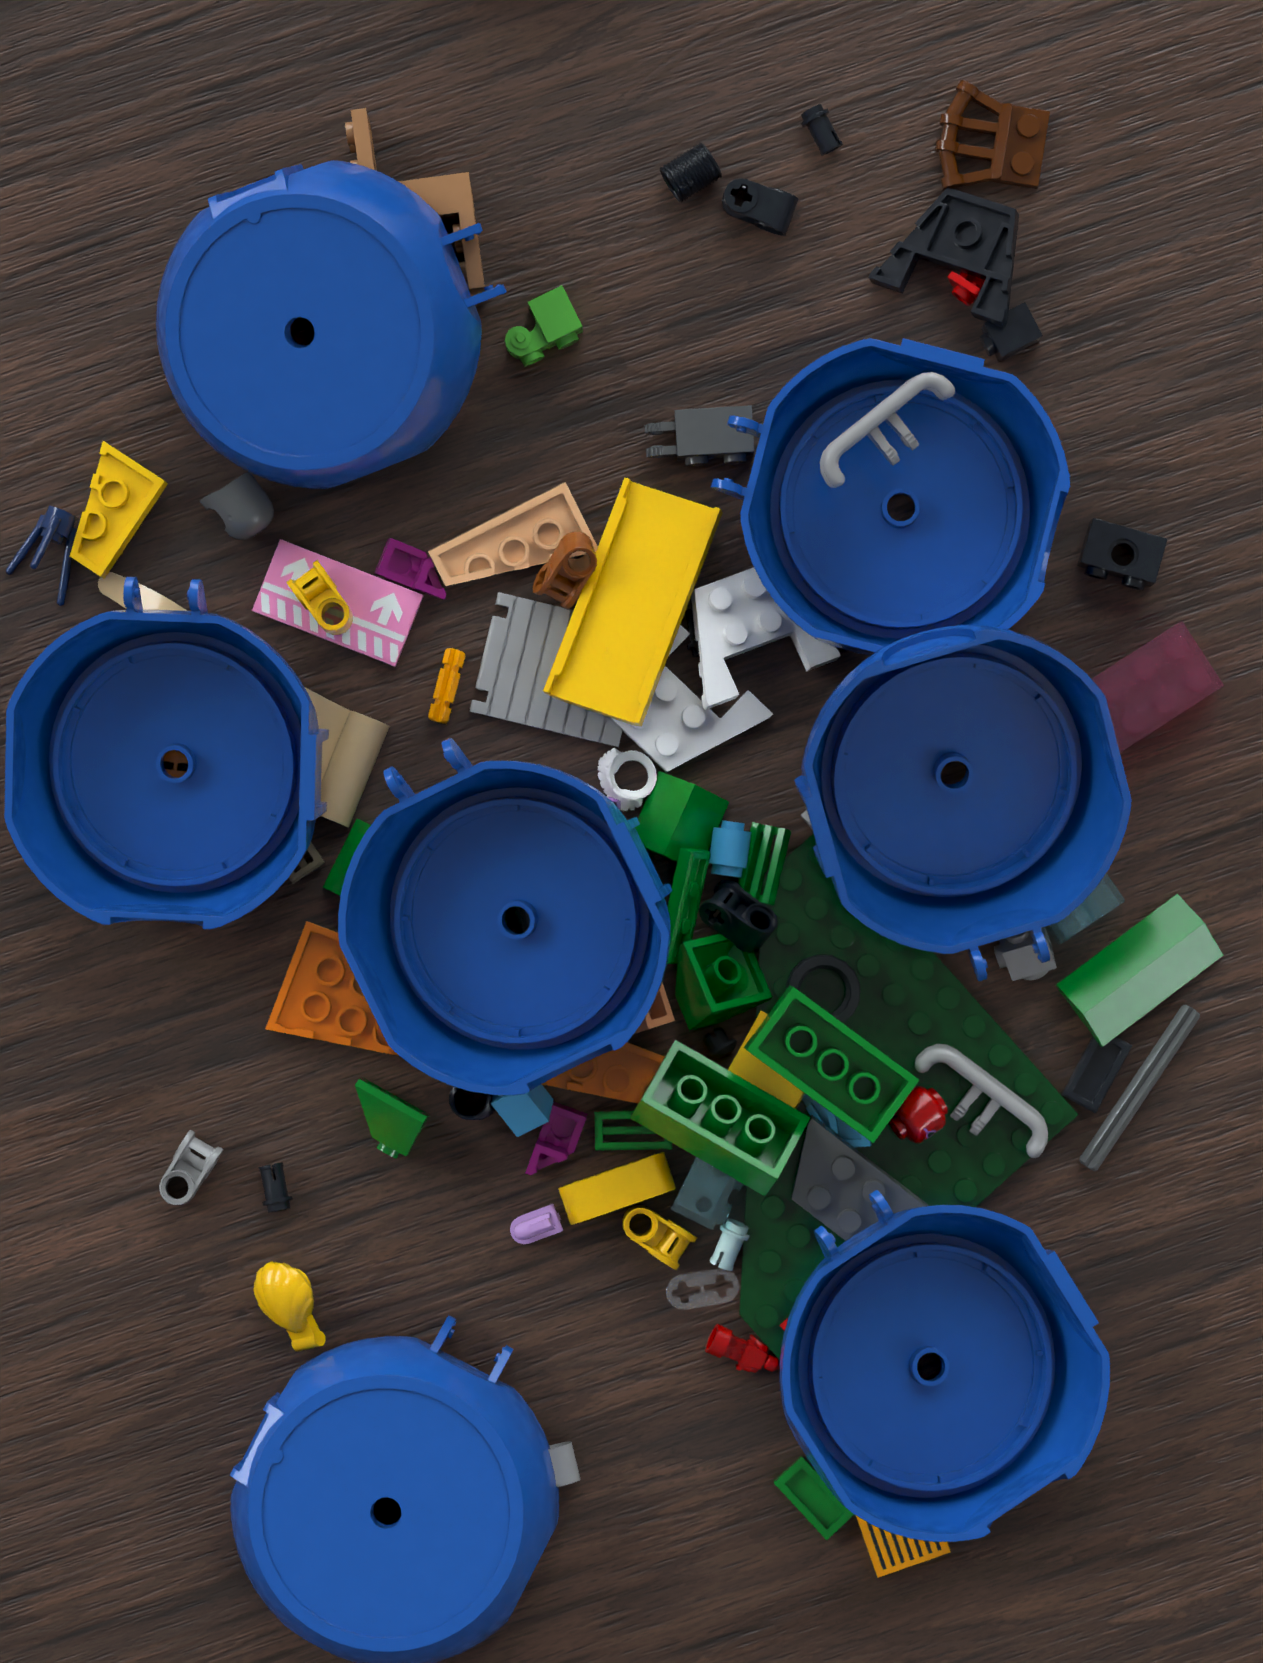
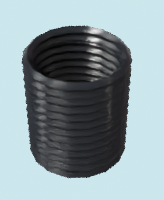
M699 142V145L696 144V146L690 148V151L687 150V152L680 154V157L677 156V159L674 158L670 163L667 162V165L664 164L663 167H660V173L675 198L681 203L722 177L721 170L715 159L701 142Z
M454 1086L451 1088L449 1105L458 1117L465 1120H483L495 1111L491 1105L493 1095L486 1094L487 1102L484 1109L474 1116L468 1114L461 1104L463 1089Z

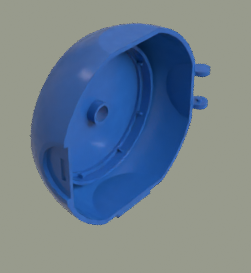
M337 160L327 161L304 169L302 164L282 168L275 171V174L237 190L208 198L209 207L200 211L192 219L176 243L167 262L160 284L156 312L157 345L165 377L178 406L197 433L218 453L244 470L276 483L309 489H329L418 455L434 445L459 413L476 374L481 348L482 325L475 305L507 292L504 284H497L495 288L492 284L484 287V292L471 296L451 243L464 238L466 242L474 239V234L479 235L483 231L481 224L477 223L447 234L438 213L408 187L376 170ZM298 317L306 318L314 327L315 335L310 345H300L291 336V324Z
M868 338L839 347L802 369L771 401L763 424L744 417L729 416L728 426L737 429V432L748 433L760 439L747 488L733 483L734 480L724 478V480L719 478L713 479L711 488L743 500L740 513L741 525L752 564L763 586L774 602L795 624L821 642L871 656L878 650L900 639L942 627L978 625L1008 630L1027 613L1044 590L1048 559L1059 517L1069 492L1070 475L1064 450L1049 416L1036 397L1016 376L983 367L985 359L904 338L902 339L901 346ZM934 372L943 375L954 385L955 394L946 400L939 399L932 391L922 390L896 411V414L919 443V446L914 450L906 447L899 435L885 421L878 426L888 443L897 451L900 458L898 463L894 466L890 464L866 435L839 459V468L845 476L844 484L837 488H831L826 484L820 473V459L826 447L905 382L921 373ZM897 494L905 495L913 501L915 512L910 519L896 521L890 517L887 511V503L892 496Z
M126 577L123 591L126 610L101 613L79 623L58 637L30 665L9 700L6 709L5 823L17 850L40 882L70 908L97 923L111 925L126 921H175L203 926V929L218 928L239 919L273 895L289 878L304 857L312 840L316 819L327 812V802L321 801L322 742L329 739V730L319 729L316 710L308 692L296 673L278 652L248 628L229 618L208 613L203 581L201 579H192L187 591V599L189 600L191 611L143 610L137 577ZM170 750L180 751L188 759V769L182 777H173L164 768V756Z
M957 625L920 632L893 642L860 663L837 686L822 707L805 747L801 765L802 776L794 779L796 788L806 805L817 844L813 847L815 857L826 878L831 877L839 900L844 908L865 926L902 945L942 954H954L967 950L979 982L987 979L986 968H988L986 959L982 958L978 946L1030 931L1034 943L1032 944L1034 953L1038 954V959L1041 963L1050 961L1048 946L1041 927L1058 923L1066 918L1098 886L1119 851L1127 829L1132 802L1107 699L1097 684L1069 658L1043 642L1014 631L978 625ZM959 761L965 764L966 773L961 781L955 784H946L941 781L940 773L947 763Z
M448 738L442 741L443 754L446 761L457 770L458 774L415 794L402 775L393 766L384 770L386 783L392 794L400 802L385 809L375 819L352 856L340 895L338 912L339 945L387 1044L395 1053L413 1067L450 1086L490 1095H521L590 1059L609 1051L620 1049L641 1025L655 1001L668 962L671 923L665 897L673 890L669 883L662 884L635 828L640 825L637 816L627 820L619 808L598 789L561 770L536 763L495 760L484 761L473 766L452 738ZM509 907H521L529 914L530 925L524 933H515L507 927L505 913Z
M875 1190L869 1194V1198L872 1203V1209L879 1220L878 1222L854 1235L839 1247L836 1246V1239L832 1233H828L826 1228L820 1226L814 1230L825 1258L812 1272L798 1294L784 1331L780 1353L779 1382L785 1418L798 1444L825 1485L836 1499L856 1516L887 1532L911 1539L931 1542H957L981 1538L991 1532L989 1528L994 1520L1049 1483L1062 1479L1069 1480L1081 1469L1099 1434L1107 1407L1110 1387L1109 1353L1093 1328L1099 1323L1059 1257L1055 1251L1043 1248L1030 1227L1000 1213L963 1205L916 1207L893 1214L885 1198L878 1190ZM926 1353H936L941 1360V1370L931 1380L922 1379L917 1371V1363Z
M450 1315L446 1318L432 1345L418 1338L408 1336L366 1338L325 1351L304 1363L292 1375L281 1394L277 1392L267 1401L263 1408L266 1414L243 1459L233 1467L230 1476L237 1480L231 1494L230 1507L233 1535L245 1572L257 1594L268 1609L295 1634L331 1654L355 1663H434L461 1654L483 1642L508 1622L558 1524L559 1487H556L555 1473L548 1450L550 1446L535 1414L522 1396L513 1387L498 1380L514 1349L506 1345L502 1348L501 1354L497 1353L494 1359L496 1364L490 1375L443 1352L441 1348L447 1337L451 1339L455 1331L452 1328L456 1325V1319ZM388 1497L394 1499L399 1504L401 1518L396 1523L386 1525L376 1519L374 1505L378 1499Z

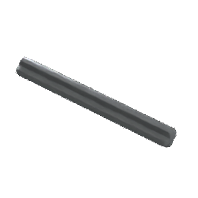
M1188 1005L1180 1007L1080 1156L1079 1161L1081 1164L1092 1171L1099 1169L1199 1020L1200 1014Z

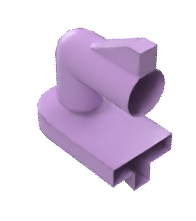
M550 1204L514 1219L511 1223L510 1233L516 1242L529 1244L562 1232L563 1228L560 1223L559 1213L556 1212L554 1204Z

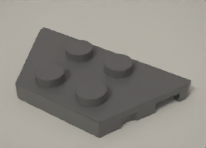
M813 1115L810 1116L800 1154L797 1176L793 1186L792 1200L834 1233L847 1241L879 1221L872 1209V1203L869 1198V1194L875 1190L882 1194L893 1214L911 1208L929 1206Z

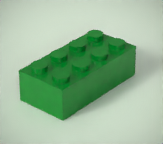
M789 985L744 1046L748 1052L872 1143L875 1142L919 1082L918 1078L791 985Z
M675 1040L630 1119L761 1195L766 1196L780 1176L810 1117Z

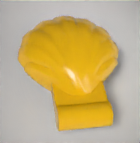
M266 1263L264 1267L257 1271L254 1282V1295L260 1309L273 1322L287 1330L295 1351L323 1346L326 1338L312 1315L314 1305L313 1291L306 1274L286 1263Z

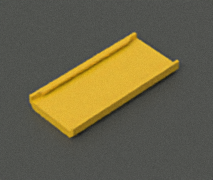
M624 477L595 553L597 566L581 590L543 689L545 694L598 714L642 727L723 514L720 508H711L634 483Z

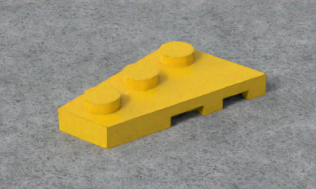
M103 441L99 452L101 455L96 474H93L91 480V492L86 509L82 512L70 557L105 579L168 483Z

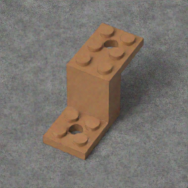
M366 108L351 110L352 122H345L350 152H356L357 160H350V163L377 171L371 123ZM469 172L398 181L429 204L441 217L445 228L453 227V233L476 224ZM474 234V239L466 242L464 238L455 242L457 254L464 253L465 261L459 262L471 296L485 291L478 235Z

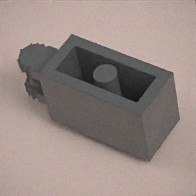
M752 405L675 410L674 422L648 423L644 425L645 433L650 435L675 433L676 445L651 446L646 449V457H677V461L685 460V466L708 465V459L723 458L724 464L747 462L746 456H754V436L748 433L737 432V429L728 426L727 422L730 415L753 420Z

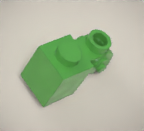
M561 285L528 302V308L536 323L531 332L522 326H516L511 328L505 337L508 353L512 357L520 359L524 367H527L545 357L542 351L556 345L558 350H561L579 341L577 335L583 332V326Z

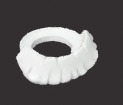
M612 748L611 752L607 751V754L604 753L603 757L599 760L598 778L600 786L604 788V793L607 794V797L620 800L621 810L628 811V809L635 810V807H641L643 798L650 794L657 780L656 768L650 758L638 751L620 752L616 748ZM637 761L646 768L648 780L642 789L630 791L627 789L622 790L617 786L614 774L623 763Z

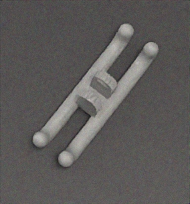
M934 372L921 373L905 382L826 447L820 459V473L826 484L831 488H837L844 484L845 476L839 468V459L866 435L890 464L894 466L898 463L900 458L897 451L888 443L878 426L885 421L899 435L903 444L914 450L919 446V443L896 414V411L922 390L932 391L939 399L946 400L955 394L954 385L943 375Z
M945 1044L929 1046L916 1057L915 1069L920 1073L927 1072L936 1063H945L973 1084L950 1114V1117L958 1121L968 1111L969 1106L982 1092L991 1098L981 1115L977 1116L971 1124L969 1130L971 1133L977 1136L998 1108L1002 1106L1032 1130V1136L1026 1144L1029 1157L1037 1158L1043 1153L1048 1143V1128L1043 1116L957 1049Z

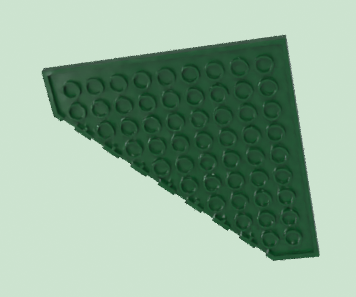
M812 834L785 858L774 906L764 904L774 911L778 921L776 929L759 949V966L773 998L756 1006V1018L760 1011L769 1014L786 991V982L792 969L803 959L814 955H832L845 961L856 972L861 987L860 1001L855 1013L843 1024L918 1078L919 1082L916 1086H922L926 1089L931 1087L936 1090L948 1108V1113L945 1115V1126L920 1144L913 1143L906 1137L900 1140L888 1123L875 1142H871L872 1146L855 1148L929 1206L963 1205L976 1207L1031 1158L1027 1154L1026 1144L1032 1136V1130L1004 1107L1000 1106L977 1136L969 1131L971 1124L977 1116L981 1115L991 1099L984 1092L969 1106L966 1114L958 1121L950 1117L952 1111L973 1084L945 1063H936L925 1073L918 1072L915 1069V1059L925 1048L935 1044H945L957 1049L1022 1098L1045 1119L1048 1128V1142L1079 1114L933 952L905 946L888 939L865 926L844 908L839 900L831 877L826 878L815 857L813 847L817 844L814 834ZM766 875L763 879L762 895L764 893L768 875ZM819 968L811 971L804 978L800 992L828 1013H831L842 1005L846 997V986L837 972ZM801 1100L796 1110L810 1117L804 1102ZM807 1125L780 1176L766 1196L746 1186L744 1225L749 1227L747 1235L750 1237L747 1241H743L739 1315L779 1360L784 1330L779 1325L789 1317L796 1298L805 1282L825 1258L814 1230L820 1226L826 1228L827 1232L832 1233L836 1239L835 1244L837 1247L845 1242L844 1239L792 1200V1191L797 1176Z

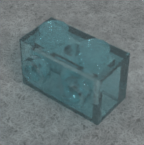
M695 1157L671 1206V1210L713 1230L716 1223L724 1225L733 1206L727 1200L733 1188L740 1191L743 1184Z

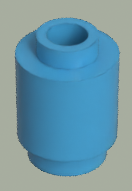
M722 820L721 828L713 827L709 863L712 864V874L742 877L743 868H747L751 832L744 831L745 823Z

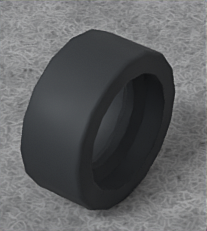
M814 955L803 959L792 969L786 982V989L791 985L798 991H801V984L804 978L811 971L819 968L837 972L846 986V997L842 1005L830 1014L844 1023L855 1013L860 1001L861 986L856 972L845 961L832 955Z

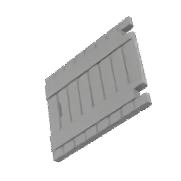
M498 592L495 605L509 609L506 619L492 616L475 685L476 689L487 691L488 696L486 703L472 700L469 712L619 747L623 730L610 717L557 700L543 691L574 610H566L559 606Z

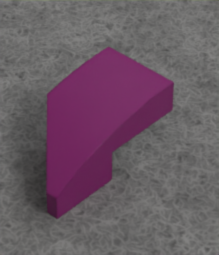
M393 538L387 539L374 574L445 600L447 594L441 586L431 557H428L426 552Z
M553 1101L549 1122L542 1126L525 1173L532 1175L546 1166L568 1159V1156L575 1151L588 1114Z

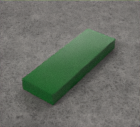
M680 848L672 884L673 891L670 893L667 906L671 923V941L667 964H678L679 945L682 942L692 940L711 855L710 851L700 848Z

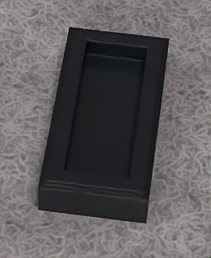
M1092 1036L1061 1095L1096 1113L1132 1045L1115 1037L1101 1047Z

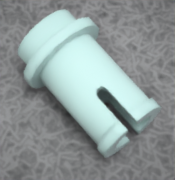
M727 1219L726 1224H721L720 1230L722 1234L713 1256L709 1260L710 1263L713 1265L720 1263L719 1268L732 1271L743 1241H747L750 1237L747 1235L749 1227L734 1219Z

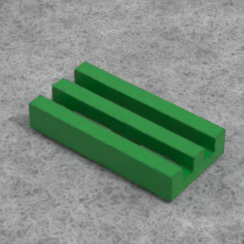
M752 822L747 868H743L742 877H739L738 884L759 902L774 906L791 830ZM777 835L764 893L760 895L764 875L768 871L770 862L769 853L773 836Z
M634 1111L594 1112L595 1150L672 1149V1142L665 1138L664 1141L603 1142V1135L656 1133L644 1126L602 1127V1119H630Z

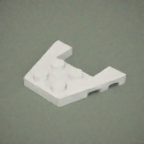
M754 567L693 590L691 601L695 638L699 646L700 662L698 667L699 676L702 678L703 684L702 705L705 710L736 699L739 695L724 661L731 657L787 636L792 638L806 672L836 661L841 656L835 646L815 639L802 630L781 610L763 586Z
M681 625L669 655L690 634ZM665 666L642 727L613 718L611 720L665 772H668L767 720L773 713L747 690L719 718L711 709L705 710L702 701Z

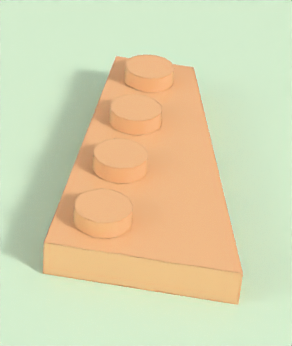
M566 482L429 550L428 553L445 586L547 563L561 539L570 532L579 531L588 535L593 543L595 552L598 546ZM576 551L569 557L584 555L586 552Z

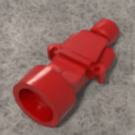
M719 1324L714 1326L706 1344V1353L718 1358L724 1356L738 1361V1365H735L738 1371L745 1370L756 1373L762 1366L771 1372L779 1369V1359L768 1355V1346L761 1343L754 1335L751 1334L750 1339L746 1341L734 1336L729 1328Z

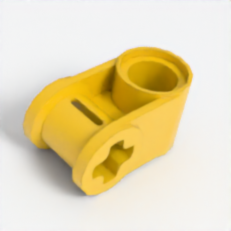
M318 560L313 562V568L295 581L290 579L286 582L304 608L309 610L326 633L341 635L351 627L353 622L352 611ZM338 606L344 610V617L340 623L336 625L325 623L324 615L329 608Z
M635 1205L629 1208L622 1219L623 1229L632 1241L648 1250V1253L674 1270L679 1268L678 1260L689 1243H695L697 1240L695 1235L670 1219H665L643 1205ZM636 1214H645L650 1217L651 1226L643 1234L633 1233L629 1228L630 1220ZM678 1237V1239L676 1240V1242L674 1243V1245L672 1246V1248L670 1249V1251L667 1252V1251L669 1250L670 1246L672 1245V1243L674 1242V1240Z

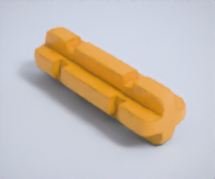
M453 648L445 650L442 660L444 668H440L433 695L435 702L434 704L431 703L428 718L431 721L446 724L449 721L452 710L449 706L450 703L453 704L461 675L458 671L459 668H463L465 653L463 651Z

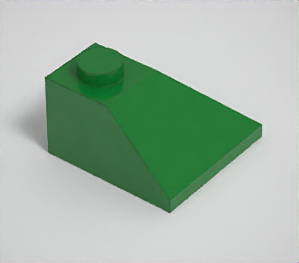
M722 934L682 942L679 945L675 997L689 1030L721 1023L773 998L755 954L738 949L734 943Z
M359 1078L355 1087L371 1136L379 1141L376 1148L397 1159L399 1154L408 1156L430 1114L371 1081Z

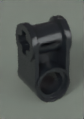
M739 178L727 185L722 197V205L726 213L734 218L751 223L767 232L786 236L799 199L783 190L766 187L748 179ZM739 190L746 192L745 199L750 201H744L741 207L734 204L735 198L731 196L736 195Z
M721 880L715 886L713 897L704 901L699 909L700 917L707 926L718 931L734 943L738 949L747 953L757 952L778 924L777 917L770 907L759 902L739 884L731 880ZM729 893H732L733 896L728 901L726 897ZM718 909L720 913L717 917H714L713 915Z

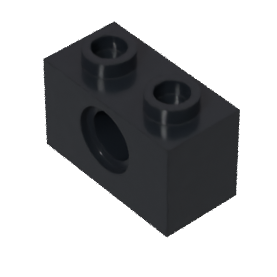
M1093 518L1089 522L1077 566L1086 568L1084 574L1087 576L1107 580V576L1111 575L1123 579L1121 583L1123 586L1144 590L1145 585L1151 587L1156 582L1167 538ZM1122 546L1130 552L1131 561L1129 565L1119 566L1112 560L1111 552L1114 547Z

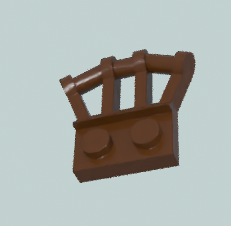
M960 80L956 87L958 91L946 113L941 114L940 125L943 126L941 140L936 142L935 151L939 152L944 178L941 179L943 190L947 187L954 189L986 181L1037 189L1050 111L1015 106L1010 103H1000L981 92L971 83ZM971 100L997 115L998 121L995 123L964 118L962 114ZM958 129L995 135L993 149L957 143ZM955 156L991 161L989 169L959 174Z

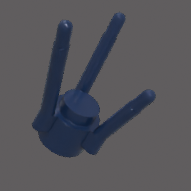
M49 506L46 514L40 515L35 528L6 568V573L11 575L39 536L43 538L30 564L32 569L38 567L50 542L62 545L63 540L66 539L57 598L59 606H63L65 603L72 563L70 553L77 529L74 528L77 517L57 507Z

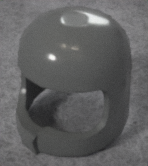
M250 472L241 475L222 489L208 494L200 500L206 511L214 509L218 512L225 523V531L229 536L237 540H247L255 537L267 528L274 517L272 502Z

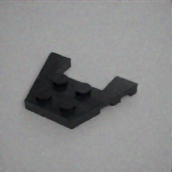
M947 187L915 223L917 227L903 242L899 241L891 249L890 253L892 255L880 268L876 266L868 278L872 284L903 294L918 259H923L985 280L972 307L971 313L974 318L1005 328L1008 321L1019 214L1014 208Z

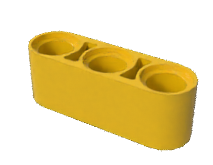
M664 1152L570 1183L558 1188L570 1225L667 1193L676 1189L666 1156Z

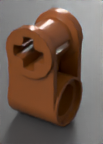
M576 531L566 534L561 539L548 562L543 565L537 574L533 584V593L537 595L545 594L559 601L560 606L566 610L575 604L582 588L597 566L593 543L588 535ZM576 551L586 552V554L579 559H572L569 557L572 553Z

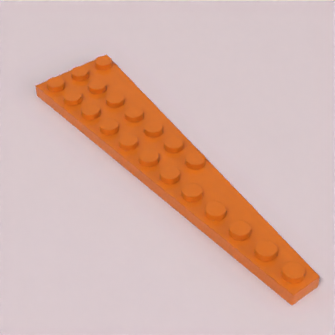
M306 921L265 1029L399 1056L390 1048L340 948L338 932ZM627 1042L620 1049L612 1050L590 1059L542 1083V1085L639 1103L665 1056Z

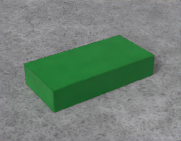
M802 1455L774 1481V1484L826 1540L854 1515L836 1499L816 1470Z

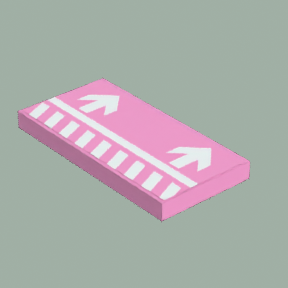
M280 539L252 611L396 667L424 596ZM316 560L319 561L335 583L337 591L352 611V625L341 635L326 633L309 610L304 608L286 583L290 579L295 581L313 568V562ZM338 606L329 608L324 615L325 623L329 625L340 623L344 617V610Z

